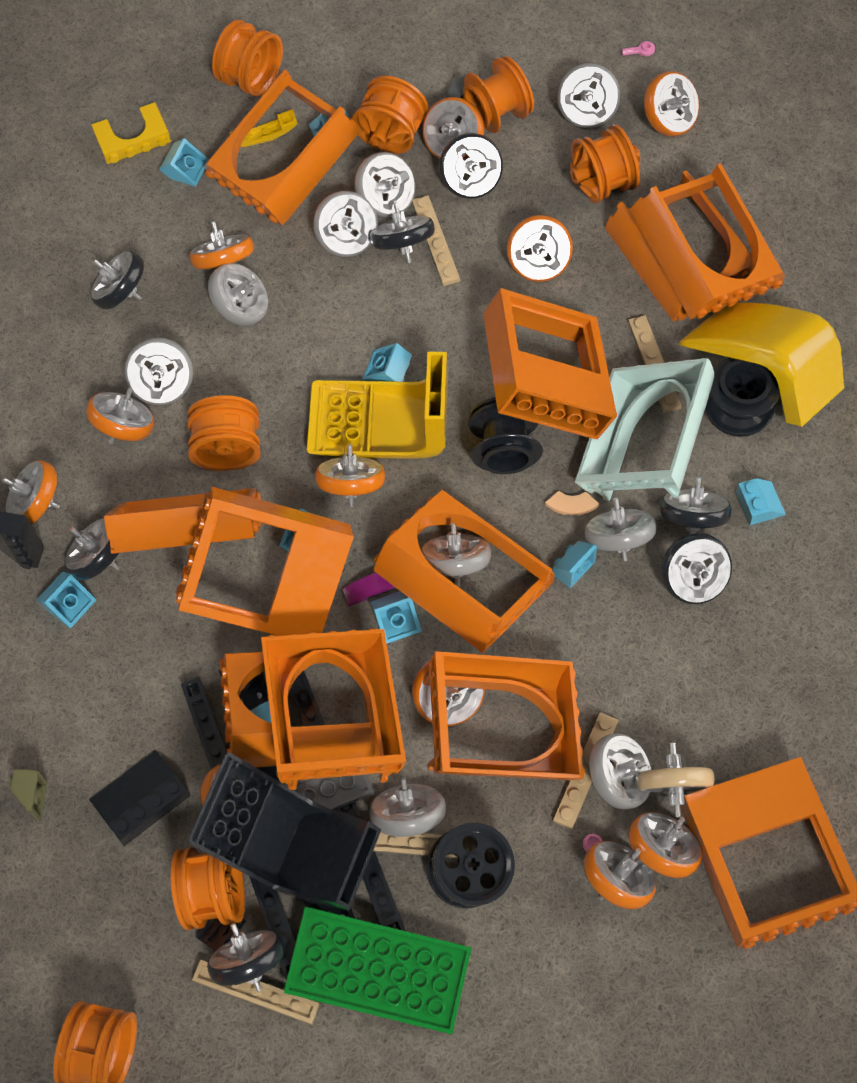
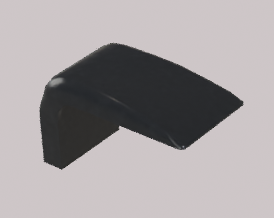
M227 753L222 760L193 826L188 842L201 851L281 893L309 903L350 910L382 829L369 821L326 808L295 790H290L288 786L234 754Z

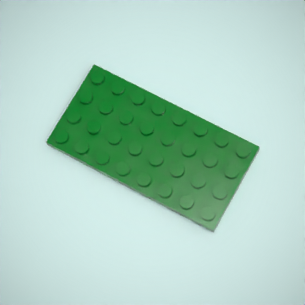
M305 907L284 993L453 1034L472 947Z

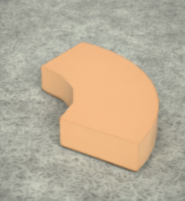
M558 491L545 502L548 508L563 515H583L599 507V503L587 492L570 496Z

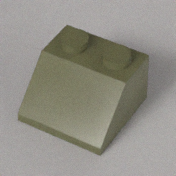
M14 769L13 776L9 779V788H11V791L33 818L41 822L48 782L39 771Z

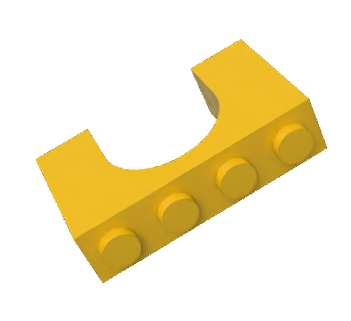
M155 102L139 108L146 126L143 133L136 138L121 139L113 133L108 119L91 124L107 164L117 163L121 159L131 158L135 154L148 152L152 148L165 146L171 142L169 132Z

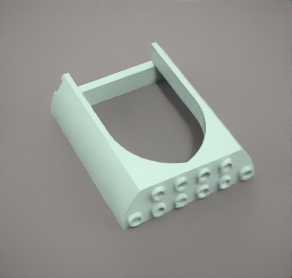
M708 358L612 369L610 383L617 417L598 440L589 438L575 483L591 494L593 491L600 494L603 500L610 501L613 490L665 488L673 498H678L714 380V370ZM674 391L683 393L687 402L686 419L670 470L619 473L631 434L642 415L656 401Z

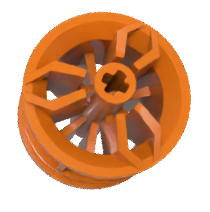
M378 76L368 84L363 102L354 113L352 119L361 131L358 136L369 146L380 151L402 154L412 147L417 129L428 112V103L424 95L409 82L393 76Z
M614 124L602 131L598 139L592 140L589 137L572 141L570 175L575 184L580 183L581 186L579 188L592 203H600L602 199L609 197L611 190L616 188L621 191L638 188L640 183V152L636 145H632L631 140L619 125Z

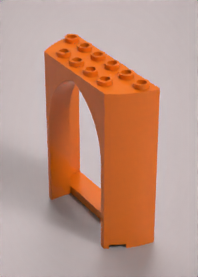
M284 69L204 165L205 174L210 179H217V183L221 187L226 188L227 186L230 188L229 191L234 196H241L248 206L254 205L256 211L261 215L264 213L268 215V219L274 224L278 222L283 225L361 131L354 120L346 116L345 110L341 106L336 110L294 82L289 72ZM284 89L329 118L296 160L285 170L263 180L250 181L239 178L237 157L243 140Z
M721 163L716 165L710 175L661 192H659L656 186L652 187L649 195L644 198L640 197L630 209L690 320L696 317L700 319L712 311L716 313L727 305L731 307L740 300L747 301L753 295H763L769 289L773 288L776 290L783 285L782 282L785 275ZM718 186L750 244L752 265L746 279L726 277L702 263L689 246L667 204Z
M684 171L681 183L678 185L695 179L688 171ZM704 191L691 195L720 233L726 244L728 263L720 274L735 279H746L752 265L751 251ZM623 202L617 205L618 210L614 216L610 215L607 221L606 231L673 322L678 319L679 321L684 320L688 314L630 211L631 208L627 209Z
M256 488L230 490V492L261 500L260 492H256ZM206 493L121 502L104 516L107 538L110 539L111 554L193 545L192 538L195 529L199 530L198 518L200 511H204L205 504L203 502ZM220 512L211 543L255 538L262 523Z
M441 490L436 496L430 497L422 508L419 507L410 519L407 518L398 530L395 529L391 532L381 552L374 559L375 566L373 570L482 653L550 587L555 577L553 569L444 490ZM451 523H455L457 527L470 530L486 539L538 577L539 580L501 617H498L428 563L418 544L417 535L429 526L451 525Z
M372 628L362 631L311 632L302 635L288 634L286 636L269 635L261 637L277 774L281 783H286L290 790H296L298 780L378 773L380 783L388 781V776L392 773L397 774L406 763L384 629ZM320 661L327 662L347 672L359 684L368 703L376 756L295 763L288 709V693L295 679L306 668Z
M263 651L224 653L223 659H220L219 662L220 671H222L223 706H225L226 743H230V749H227V753L234 754L254 767L277 766L272 724L253 714L239 698L241 691L247 683L265 671ZM363 693L366 723L291 727L295 763L376 756L365 694Z
M435 651L428 664L429 675L423 678V685H429L431 691L434 758L427 764L429 770H433L436 774L573 781L584 779L585 768L582 766L583 748L580 745L581 728L578 724L579 708L576 703L577 689L574 682L576 672L573 669V662ZM445 687L508 691L528 699L550 721L554 729L551 744L542 755L520 762L450 758Z

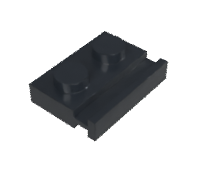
M218 918L210 919L195 937L215 952L221 946L231 941V936L234 934L230 925L233 922L223 925ZM244 918L240 923H235L238 931L246 922Z

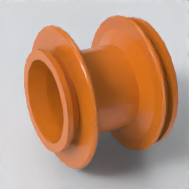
M508 56L496 58L493 61L492 76L481 80L476 74L470 72L464 78V99L476 106L483 118L484 128L493 134L498 133L500 130V116L511 111L516 117L525 119L534 109V98L529 82L519 65Z

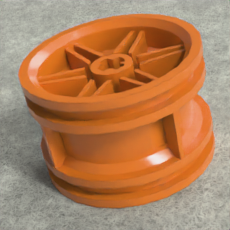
M239 19L232 21L221 33L214 49L212 70L215 79L229 86L239 84L243 92L258 97L263 95L274 82L281 66L283 56L281 38L277 34L266 30L256 32L255 27Z
M188 847L185 850L183 848L175 850L171 861V891L175 911L184 930L202 929L205 927L207 920L217 918L223 925H228L231 922L240 923L245 912L243 873L207 853H199L194 847Z
M84 1001L76 1002L69 1011L58 1038L53 1065L55 1083H124L136 1044L137 1018L135 1013L99 1006L93 1003L88 1004Z

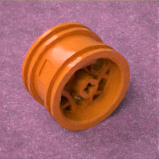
M221 395L201 399L192 404L188 409V428L192 433L188 442V456L193 464L207 470L226 471L249 467L260 458V439L256 435L260 424L259 410L254 403L241 397Z

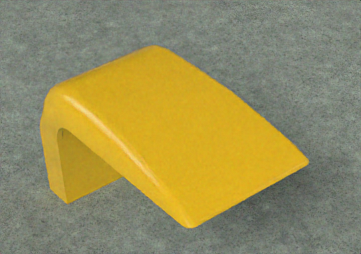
M737 303L731 307L727 305L720 311L713 313L679 342V345L767 367L778 382L785 420L789 424L802 427L844 389L840 342L830 323L812 312L765 303Z
M427 352L426 379L419 382L313 381L307 452L316 455L343 457L347 453V444H352V453L356 454V457L424 459L441 454L446 447L447 352Z

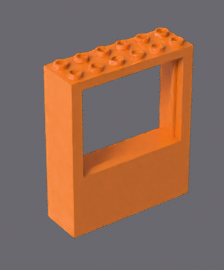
M500 288L483 312L498 413L598 440L617 417L597 317ZM514 324L576 342L581 368L519 351Z
M211 487L210 492L205 494L203 502L205 504L204 511H200L198 518L199 530L195 529L192 538L193 548L190 547L188 550L187 566L183 567L182 581L177 586L176 603H178V610L278 636H286L288 634L302 635L311 632L322 633L354 538L350 524ZM220 512L295 532L268 616L194 597Z
M801 757L684 796V805H681L680 808L689 830L695 835L701 846L702 862L737 948L743 946L744 949H749L756 946V942L763 939L764 943L776 939V935L780 933L786 936L796 932L795 929L800 926L806 929L814 926L815 922L820 919L823 922L834 919L835 915L840 912L843 915L854 912L855 908H857V882ZM809 818L842 893L750 925L719 848Z

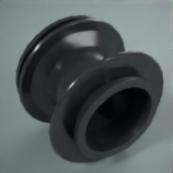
M730 357L722 360L713 369L714 380L705 407L708 419L718 430L725 434L737 437L754 435L769 424L775 413V404L780 396L776 377L767 367L760 364Z
M496 397L480 402L471 410L468 422L469 430L475 436L484 439L471 452L473 463L479 468L495 474H514L527 469L535 464L543 454V447L540 442L527 436L539 424L498 413Z

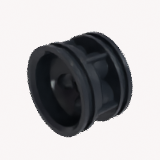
M482 823L462 824L442 835L431 847L426 862L427 878L434 893L445 903L463 909L475 908L498 899L510 886L515 871L514 854L507 839L495 828ZM464 837H470L474 840L476 846L473 851H467L463 848L462 840ZM486 849H491L495 855L496 861L493 864L486 862L484 859ZM447 854L457 856L459 863L456 868L451 869L445 865L444 858ZM471 861L476 863V867L473 869L468 867V863ZM484 873L489 874L492 878V885L489 889L483 888L480 884V877ZM460 876L466 877L469 881V887L465 892L457 890L455 886V881Z

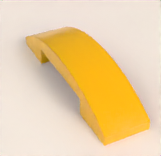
M291 109L277 115V120L252 128L240 147L271 141L289 132L298 124L294 110Z

